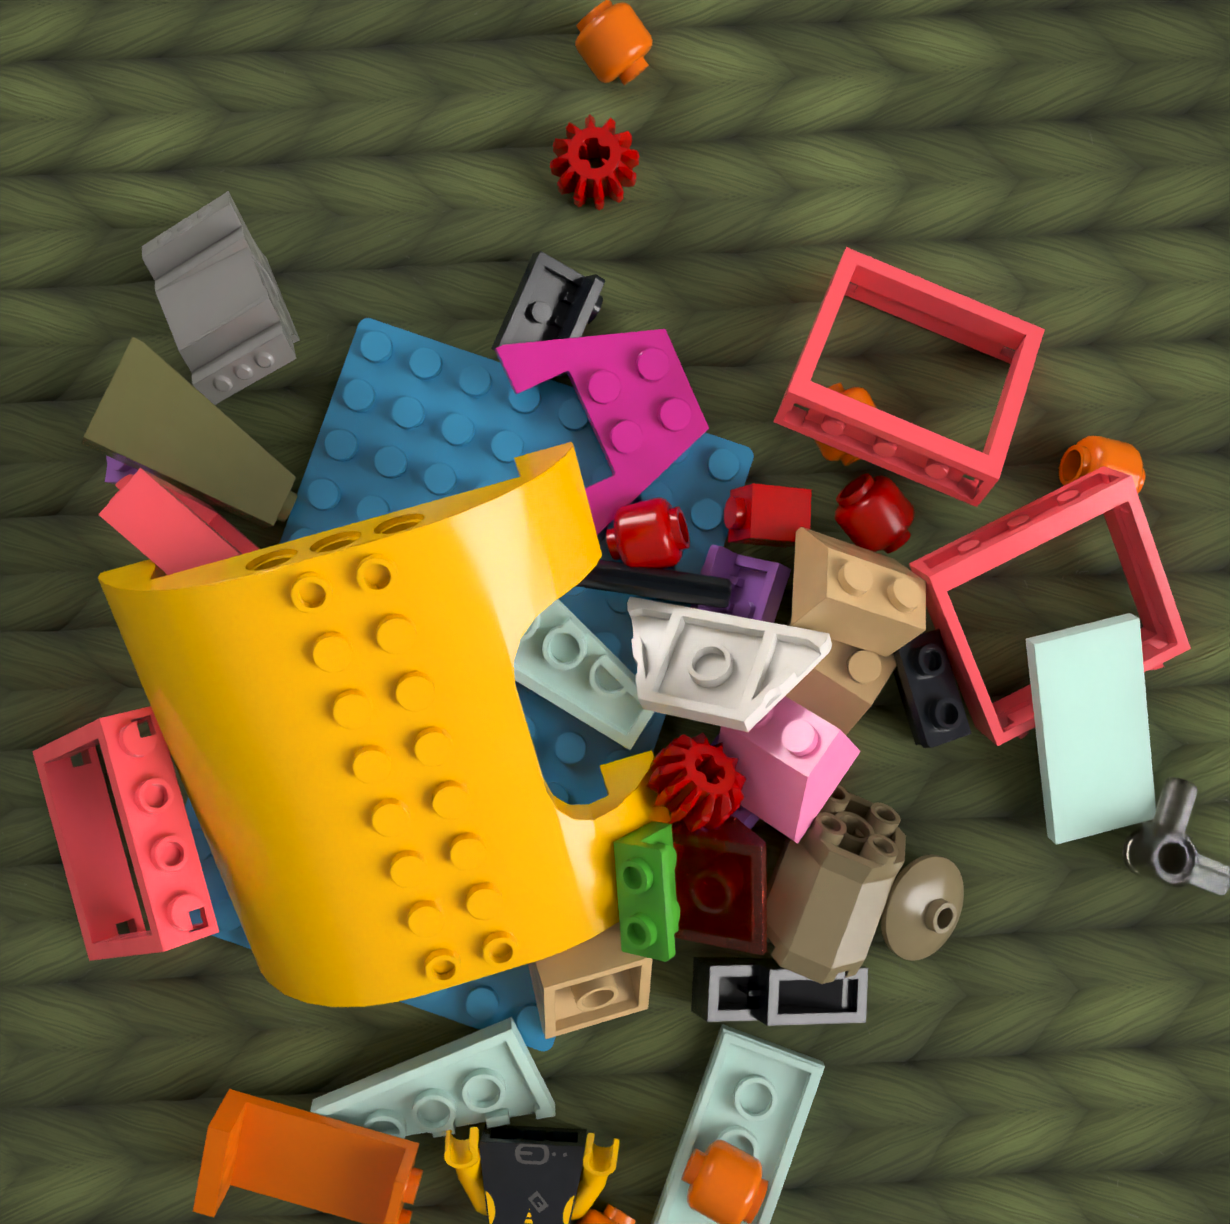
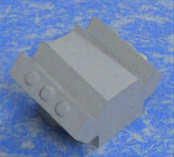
M229 191L142 246V259L155 280L156 295L178 350L191 371L192 384L214 405L296 359L293 343L300 341L269 262L252 238Z

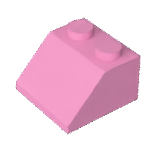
M786 696L749 732L721 726L718 743L723 742V753L727 757L739 758L735 771L747 778L741 790L744 799L740 802L741 806L797 844L861 752L841 729Z

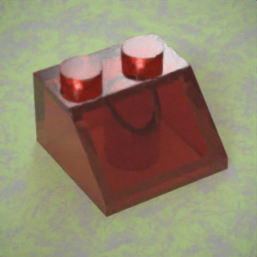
M729 816L719 827H714L712 830L702 827L690 832L683 819L671 823L673 847L677 856L675 866L676 897L680 906L679 931L674 934V938L763 955L767 951L766 842L735 816Z

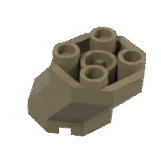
M838 784L799 843H795L786 836L767 888L758 903L753 932L761 942L767 936L773 943L775 948L771 955L780 967L820 984L833 982L838 973L845 972V978L857 974L867 956L895 877L905 862L906 835L898 827L901 818L892 807L884 803H873L851 794Z

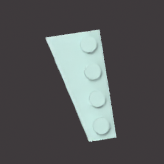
M559 599L542 611L521 637L514 659L515 681L631 750L654 711L645 710L641 706L637 695L635 675Z
M512 1017L313 1099L310 1109L312 1113L405 1139V1136L426 1132L432 1133L433 1138L446 1136V1130L451 1129L452 1134H455L456 1127L486 1122L487 1128L510 1124V1117L533 1113L536 1114V1119L556 1116L555 1102Z

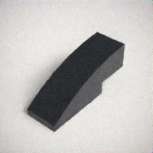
M694 957L691 1012L707 1022L758 1020L767 1026L866 1023L868 968L861 966L856 975L845 978V972L838 973L833 982L820 984L780 967L775 959Z

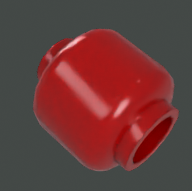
M869 473L863 474L851 481L837 495L836 502L839 505L835 511V521L856 546L873 552L883 550L886 554L898 550L909 540L911 533L908 529L914 521L915 509L896 484L887 476L872 477Z
M662 497L621 507L615 513L614 528L607 529L606 540L611 557L615 561L621 559L625 565L630 567H653L660 569L671 567L681 560L683 550L690 547L689 531L681 508L679 506L672 507Z

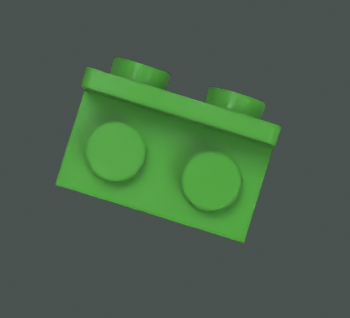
M652 821L613 842L621 950L625 953L666 962L675 956L674 934L679 931L680 906L677 902L675 882L677 856L673 847L672 824Z

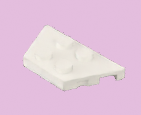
M629 597L627 602L634 638L631 639L633 658L637 664V674L635 677L638 700L643 709L749 732L830 652L832 647L830 634L635 597Z

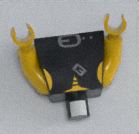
M485 1124L480 1140V1151L478 1148L479 1129L477 1127H470L469 1139L466 1140L456 1139L452 1136L451 1129L446 1130L444 1159L448 1165L455 1168L458 1179L476 1212L486 1215L488 1224H570L571 1220H577L586 1215L605 1187L608 1175L616 1169L620 1141L614 1138L613 1145L610 1147H600L594 1143L595 1133H588L586 1138L587 1129L513 1125L487 1128V1124Z

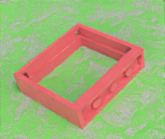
M846 247L830 281L773 422L978 507L1000 478L1045 329ZM844 295L1010 364L983 453L810 381ZM796 403V404L801 405V406H803V407H805V408H808L809 410H808V411H805V410H803V409H800V408L794 406V404ZM964 474L975 478L974 481L963 477Z
M1103 466L909 563L911 571L926 581V607L935 629H940L953 674L975 728L996 746H1000L1015 737L1022 739L1029 733V730L1035 728L1031 685L1029 684L994 703L991 702L947 591L1101 514H1104L1143 625L1141 628L1144 672L1163 668L1164 662L1191 649L1132 475Z
M142 468L134 475L129 474L115 484L119 491L99 513L100 517L167 575L260 549L210 505Z
M151 706L99 718L32 751L89 961L165 952L219 932L170 751ZM148 722L151 736L141 738L138 726ZM98 744L101 747L149 922L150 930L147 931L96 750V745ZM81 752L84 765L73 767L71 757ZM199 909L203 923L192 924L189 912ZM127 921L130 933L119 935L116 924Z

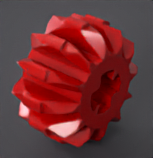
M590 114L585 119V129L583 130L569 122L566 126V136L568 139L555 138L553 143V152L558 157L550 161L551 174L560 177L557 182V188L562 195L574 192V204L578 208L585 204L588 197L594 198V206L599 211L604 208V196L606 195L620 203L624 199L622 186L633 187L636 183L637 174L632 169L639 165V152L630 149L632 135L629 130L615 134L616 122L612 117L604 123L602 128L596 127V121ZM599 158V163L602 167L591 168L588 159Z
M704 733L692 738L685 734L675 738L666 749L663 748L653 760L654 763L650 767L653 773L650 775L647 786L659 794L654 807H666L671 812L670 824L683 819L690 832L702 827L708 830L719 827L740 807V802L744 799L741 790L747 778L735 771L739 758L727 757L723 753V742L713 746L710 745Z

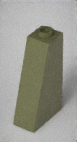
M132 337L83 436L81 444L137 470L142 468L182 491L264 529L274 526L276 520L285 522L297 499V493L290 491L296 477L150 347Z

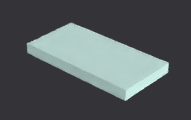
M1127 613L1026 638L1047 837L1057 845L1156 819L1140 618Z
M722 1024L651 1224H717L689 1207L687 1192L690 1184L681 1180L694 1149L697 1148L705 1153L709 1145L716 1140H724L761 1162L762 1178L768 1181V1188L762 1205L751 1224H770L823 1074L824 1063L818 1059Z

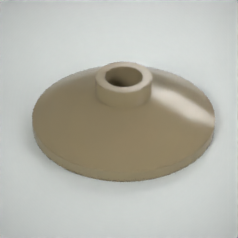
M934 854L921 856L910 862L895 878L881 915L883 939L887 947L895 955L910 961L924 959L935 953L952 934L959 920L964 901L962 876L952 861Z

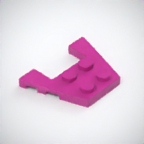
M666 329L506 344L495 349L515 395L560 374H568L613 473L611 476L585 488L597 535L614 520L618 509L634 501L709 429Z

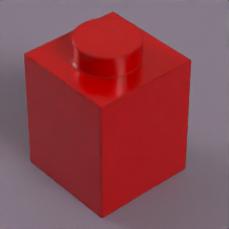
M752 483L730 490V497L724 508V523L729 529L728 543L784 548L795 546L796 531L800 527L810 529L812 489Z

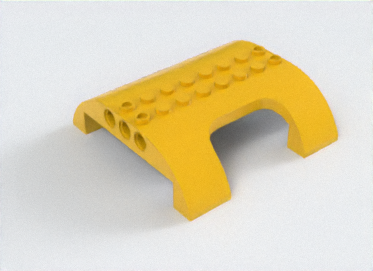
M572 442L514 457L519 477L170 575H167L154 562L148 559L102 572L98 576V580L259 969L266 980L284 995L305 1003L329 1007H366L399 1002L550 957L595 937L619 922L613 842L652 821L670 824L668 809L666 807H654L659 794L647 786L650 775L653 773L650 767L654 763V754L650 750L599 765L608 796L590 804L569 805L552 794L543 778L514 676V659L520 639L531 623L555 600L579 584L597 565L602 556ZM672 826L673 847L677 852L678 846Z

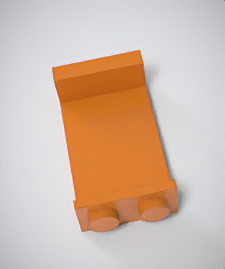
M229 1089L207 1129L193 1212L214 1218L231 1185L363 1224H410L413 1211L403 1207L404 1203L414 1204L421 1182L423 1170L414 1167L420 1143Z

